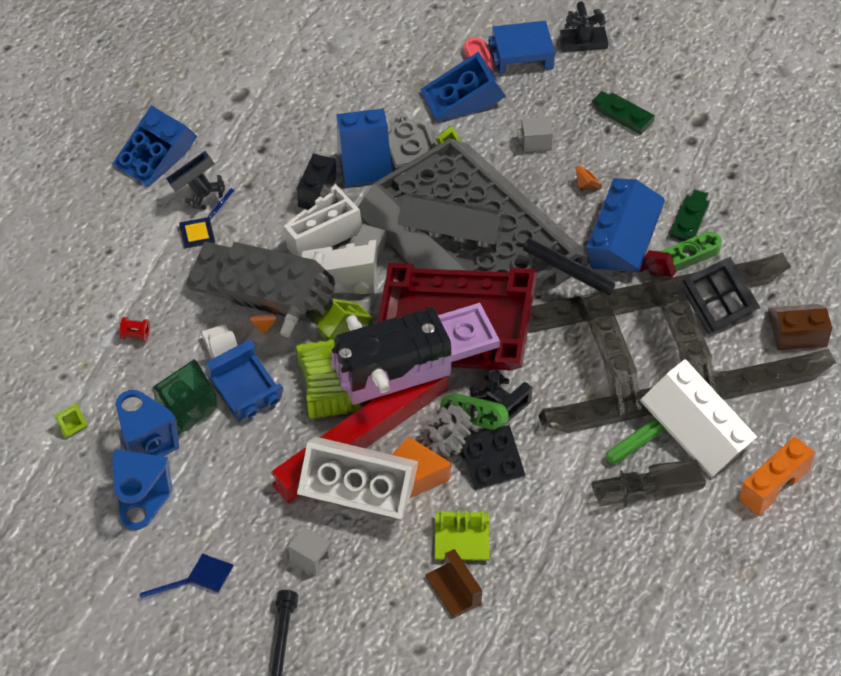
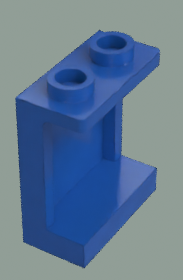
M546 21L492 26V36L488 37L490 50H494L492 54L494 66H498L500 74L504 73L506 64L542 61L545 70L554 69L555 51Z
M251 339L206 362L205 375L237 422L244 418L250 419L254 417L259 410L266 406L272 407L281 400L283 393L282 385L280 383L275 384L255 355L256 346Z

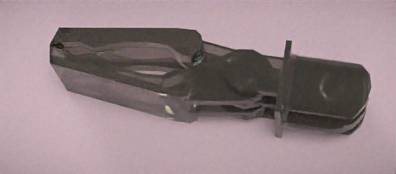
M697 459L653 464L648 467L649 473L645 474L638 472L623 474V471L620 470L619 476L593 481L591 486L595 492L599 507L623 503L624 507H627L628 503L641 501L651 494L655 500L703 489L706 485V480Z

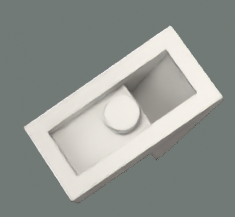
M226 324L202 331V338L212 359L237 346L234 333L228 330Z

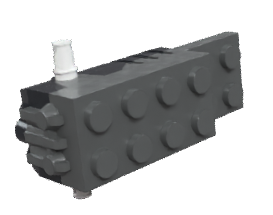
M204 241L185 286L189 290L229 299L232 303L285 316V321L279 334L290 338V334L294 326L297 325V321L318 325L325 311L332 308L333 300L330 295L334 292L335 280L321 266L325 255L318 251H315L313 258L309 259L238 242H233L232 247Z

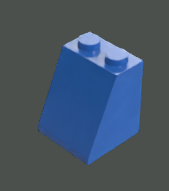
M384 108L336 114L338 157L345 188L373 185L378 180L392 173L388 124Z

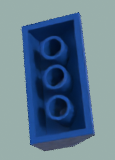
M613 178L586 247L592 269L639 272L664 206V197L637 179Z

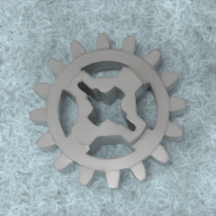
M450 405L448 410L442 407L439 414L433 413L432 420H426V428L421 429L424 435L419 437V441L423 446L442 457L444 454L446 457H449L452 450L458 451L459 444L466 443L464 440L465 436L471 434L468 430L473 425L469 421L471 417L460 406L455 408L453 405Z

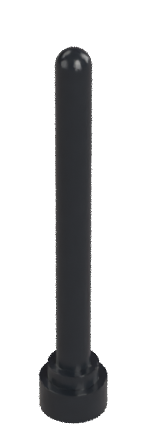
M280 590L276 595L275 605L280 613L271 676H282L290 615L297 608L299 595L292 590Z

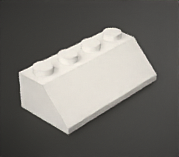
M686 360L668 372L640 400L710 478H713L747 450L757 438Z
M314 437L307 442L297 494L402 519L414 486L418 461Z

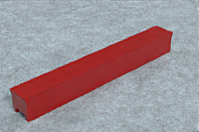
M448 376L377 397L319 438L366 449L448 390ZM306 447L271 471V474L276 478L272 486L286 499L288 504L300 496L297 493Z

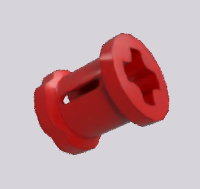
M122 317L119 328L120 339L130 337L141 339L143 342L148 340L150 332V321L148 319L137 321L129 320L128 317Z

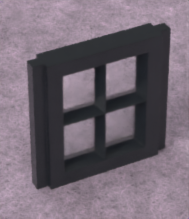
M731 256L678 283L708 335L761 308Z

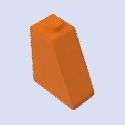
M409 436L392 454L418 461L410 498L441 485L451 478V462Z

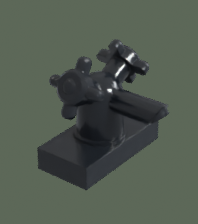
M578 2L576 6L577 11L574 13L573 11H568L564 25L566 28L571 26L574 29L560 30L559 37L563 52L608 49L605 26H602L606 24L603 12L599 8L593 10L594 15L589 17L584 2ZM599 23L600 27H594V25Z
M206 150L166 178L175 192L186 184L191 187L195 195L192 199L186 197L184 201L190 207L197 210H206L207 206L201 203L203 198L209 196L211 192H218V197L222 198L225 191V184L221 175H217V182L210 183L203 173L215 165Z
M499 370L490 371L489 374L484 376V379L489 380V383L483 391H478L474 386L470 387V397L502 404L508 411V422L527 407L532 400L533 387L526 382H523L511 394L500 387L502 384H509L510 380L505 378Z

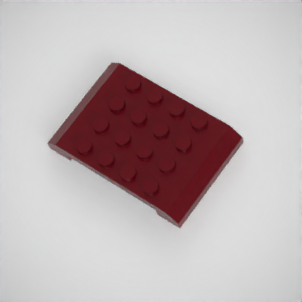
M388 263L377 323L395 317L398 319L401 318V315L408 313L411 315L418 310L424 311L431 306L434 307L438 315L480 303L500 340V347L451 362V367L513 371L522 368L537 272L535 269L510 268V272L415 268L413 264Z

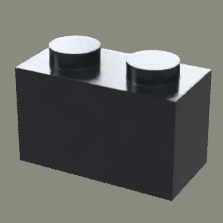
M312 154L297 186L298 207L311 209L316 205L315 200L319 197L324 198L330 193L331 187H333L336 180L335 158Z

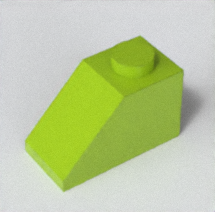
M332 299V308L325 311L318 325H315L320 329L319 333L323 337L335 339L338 334L350 331L346 322L349 316L355 315L363 327L370 323L373 317L357 302Z

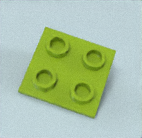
M443 510L435 512V560H445V553L455 549L462 560L490 561V513H484V510L468 513V510H465V513H460V510H457V513L443 512Z

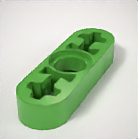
M705 232L661 252L670 253L676 271H680L717 255L720 252L722 239L717 233ZM692 250L696 254L694 256H687L683 251Z
M455 393L445 396L440 403V409L445 407L448 410L451 402L453 406H461L471 417L469 421L473 425L488 429L505 426L509 418L508 411L502 404ZM471 405H474L478 410L477 418L473 417L470 412ZM493 413L494 416H487V414Z

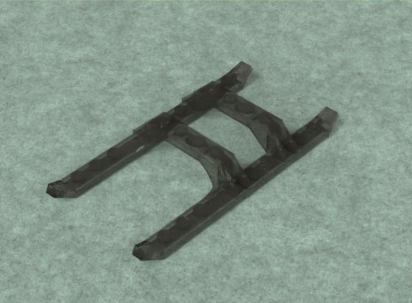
M783 252L763 259L735 264L749 288L769 284L791 267ZM723 271L711 276L720 292L732 287ZM695 273L676 277L666 275L662 276L661 280L646 279L645 283L614 289L610 296H607L606 293L592 290L588 295L578 293L574 294L573 298L534 305L531 309L528 332L533 333L587 322L603 359L610 396L561 407L543 408L539 413L538 417L541 426L566 433L653 415L640 401L653 387L639 390L638 371L615 315L660 307L678 347L680 361L686 360L723 400L813 381L828 368L836 364V360L832 352L826 348L806 355L740 369L714 371L711 361L712 355L680 281ZM707 279L695 284L702 297L716 295Z

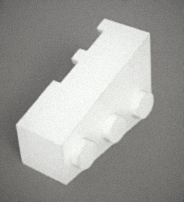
M370 240L368 245L356 247L354 243L346 244V248L333 250L332 247L302 251V257L309 259L313 258L315 251L325 255L321 266L334 277V293H375L377 275L376 240Z

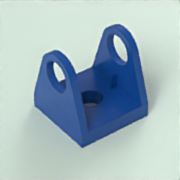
M128 390L118 396L116 409L121 425V436L125 451L164 457L180 448L176 420L170 410L138 390ZM136 397L142 401V406L136 411H126L122 408V403L127 398Z
M115 449L112 462L114 489L119 499L120 520L126 528L140 530L150 524L170 497L172 481L168 457ZM135 507L143 508L147 515L142 521L134 523L126 519V514L130 509Z

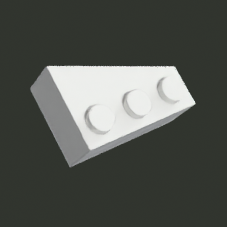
M336 184L331 187V192L324 198L319 197L315 200L316 205L308 211L304 209L284 225L287 248L293 255L302 257V251L332 247L358 234L362 226L360 209Z

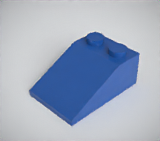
M479 51L420 89L438 122L488 109L506 97L490 66Z

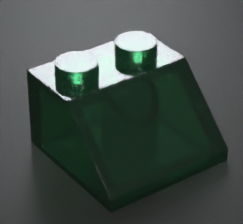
M195 359L153 386L155 401L170 410L174 415L178 435L184 431H189L197 422L211 416L218 409L216 393Z

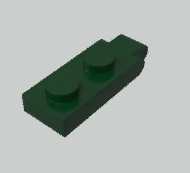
M601 91L592 100L593 105L597 107L601 114L640 135L654 122V114L615 93L609 95Z
M694 189L692 195H686L672 227L671 238L686 241L697 236L710 205V200H707L709 192Z

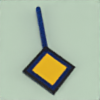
M234 188L228 190L208 217L179 222L185 248L201 246L204 244V241L215 243L210 221L234 192Z

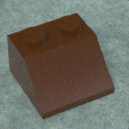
M819 304L768 308L778 350L828 347L832 325L826 307Z

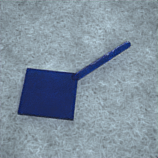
M202 553L188 578L141 592L139 596L144 598L189 583H194L219 593L234 565Z

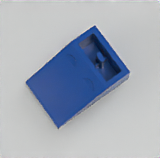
M151 105L112 165L150 187L185 156L197 135L184 124Z

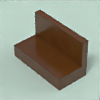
M455 549L445 553V565L425 574L426 579L453 619L482 605V589Z

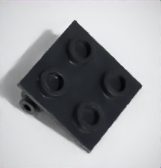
M510 425L464 438L466 443L461 444L460 453L463 459L466 458L475 490L526 475Z

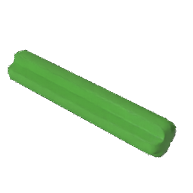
M656 418L652 419L606 452V460L611 465H616L664 431V426Z

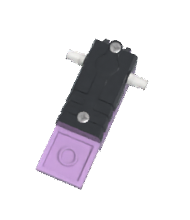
M480 303L438 315L434 307L431 306L424 311L418 310L411 315L408 313L401 315V318L398 319L395 317L365 327L358 322L355 315H351L346 319L350 331L338 334L334 339L330 363L333 370L337 371L341 388L347 391L354 405L451 375V362L500 347V340Z

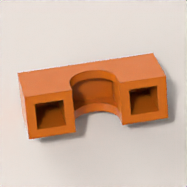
M794 436L742 483L739 501L760 516L777 500L780 490L787 481L794 485L811 469L815 451Z

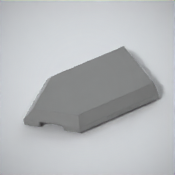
M401 112L396 116L394 123L388 127L390 156L395 170L437 146L429 124L422 121L416 122Z

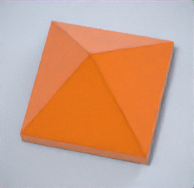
M581 165L576 166L578 189L602 188V184L590 170Z
M252 315L250 320L265 335L276 320V315Z

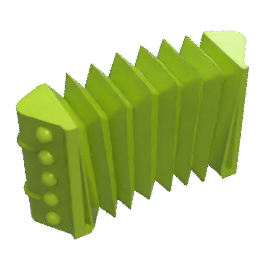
M333 339L328 341L320 340L317 343H301L295 347L298 366H301V373H303V378H305L307 413L309 419L341 414L348 415V413H354L361 409L360 403L352 404L347 391L340 386L337 371L333 370L331 366V350L334 347Z

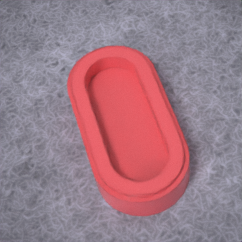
M480 38L468 39L464 43L466 58L479 51L493 71L494 59L486 42Z

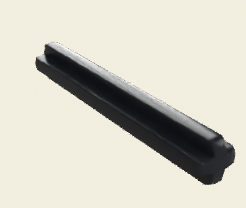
M533 238L527 239L523 247L525 252L607 296H610L616 284L611 280Z

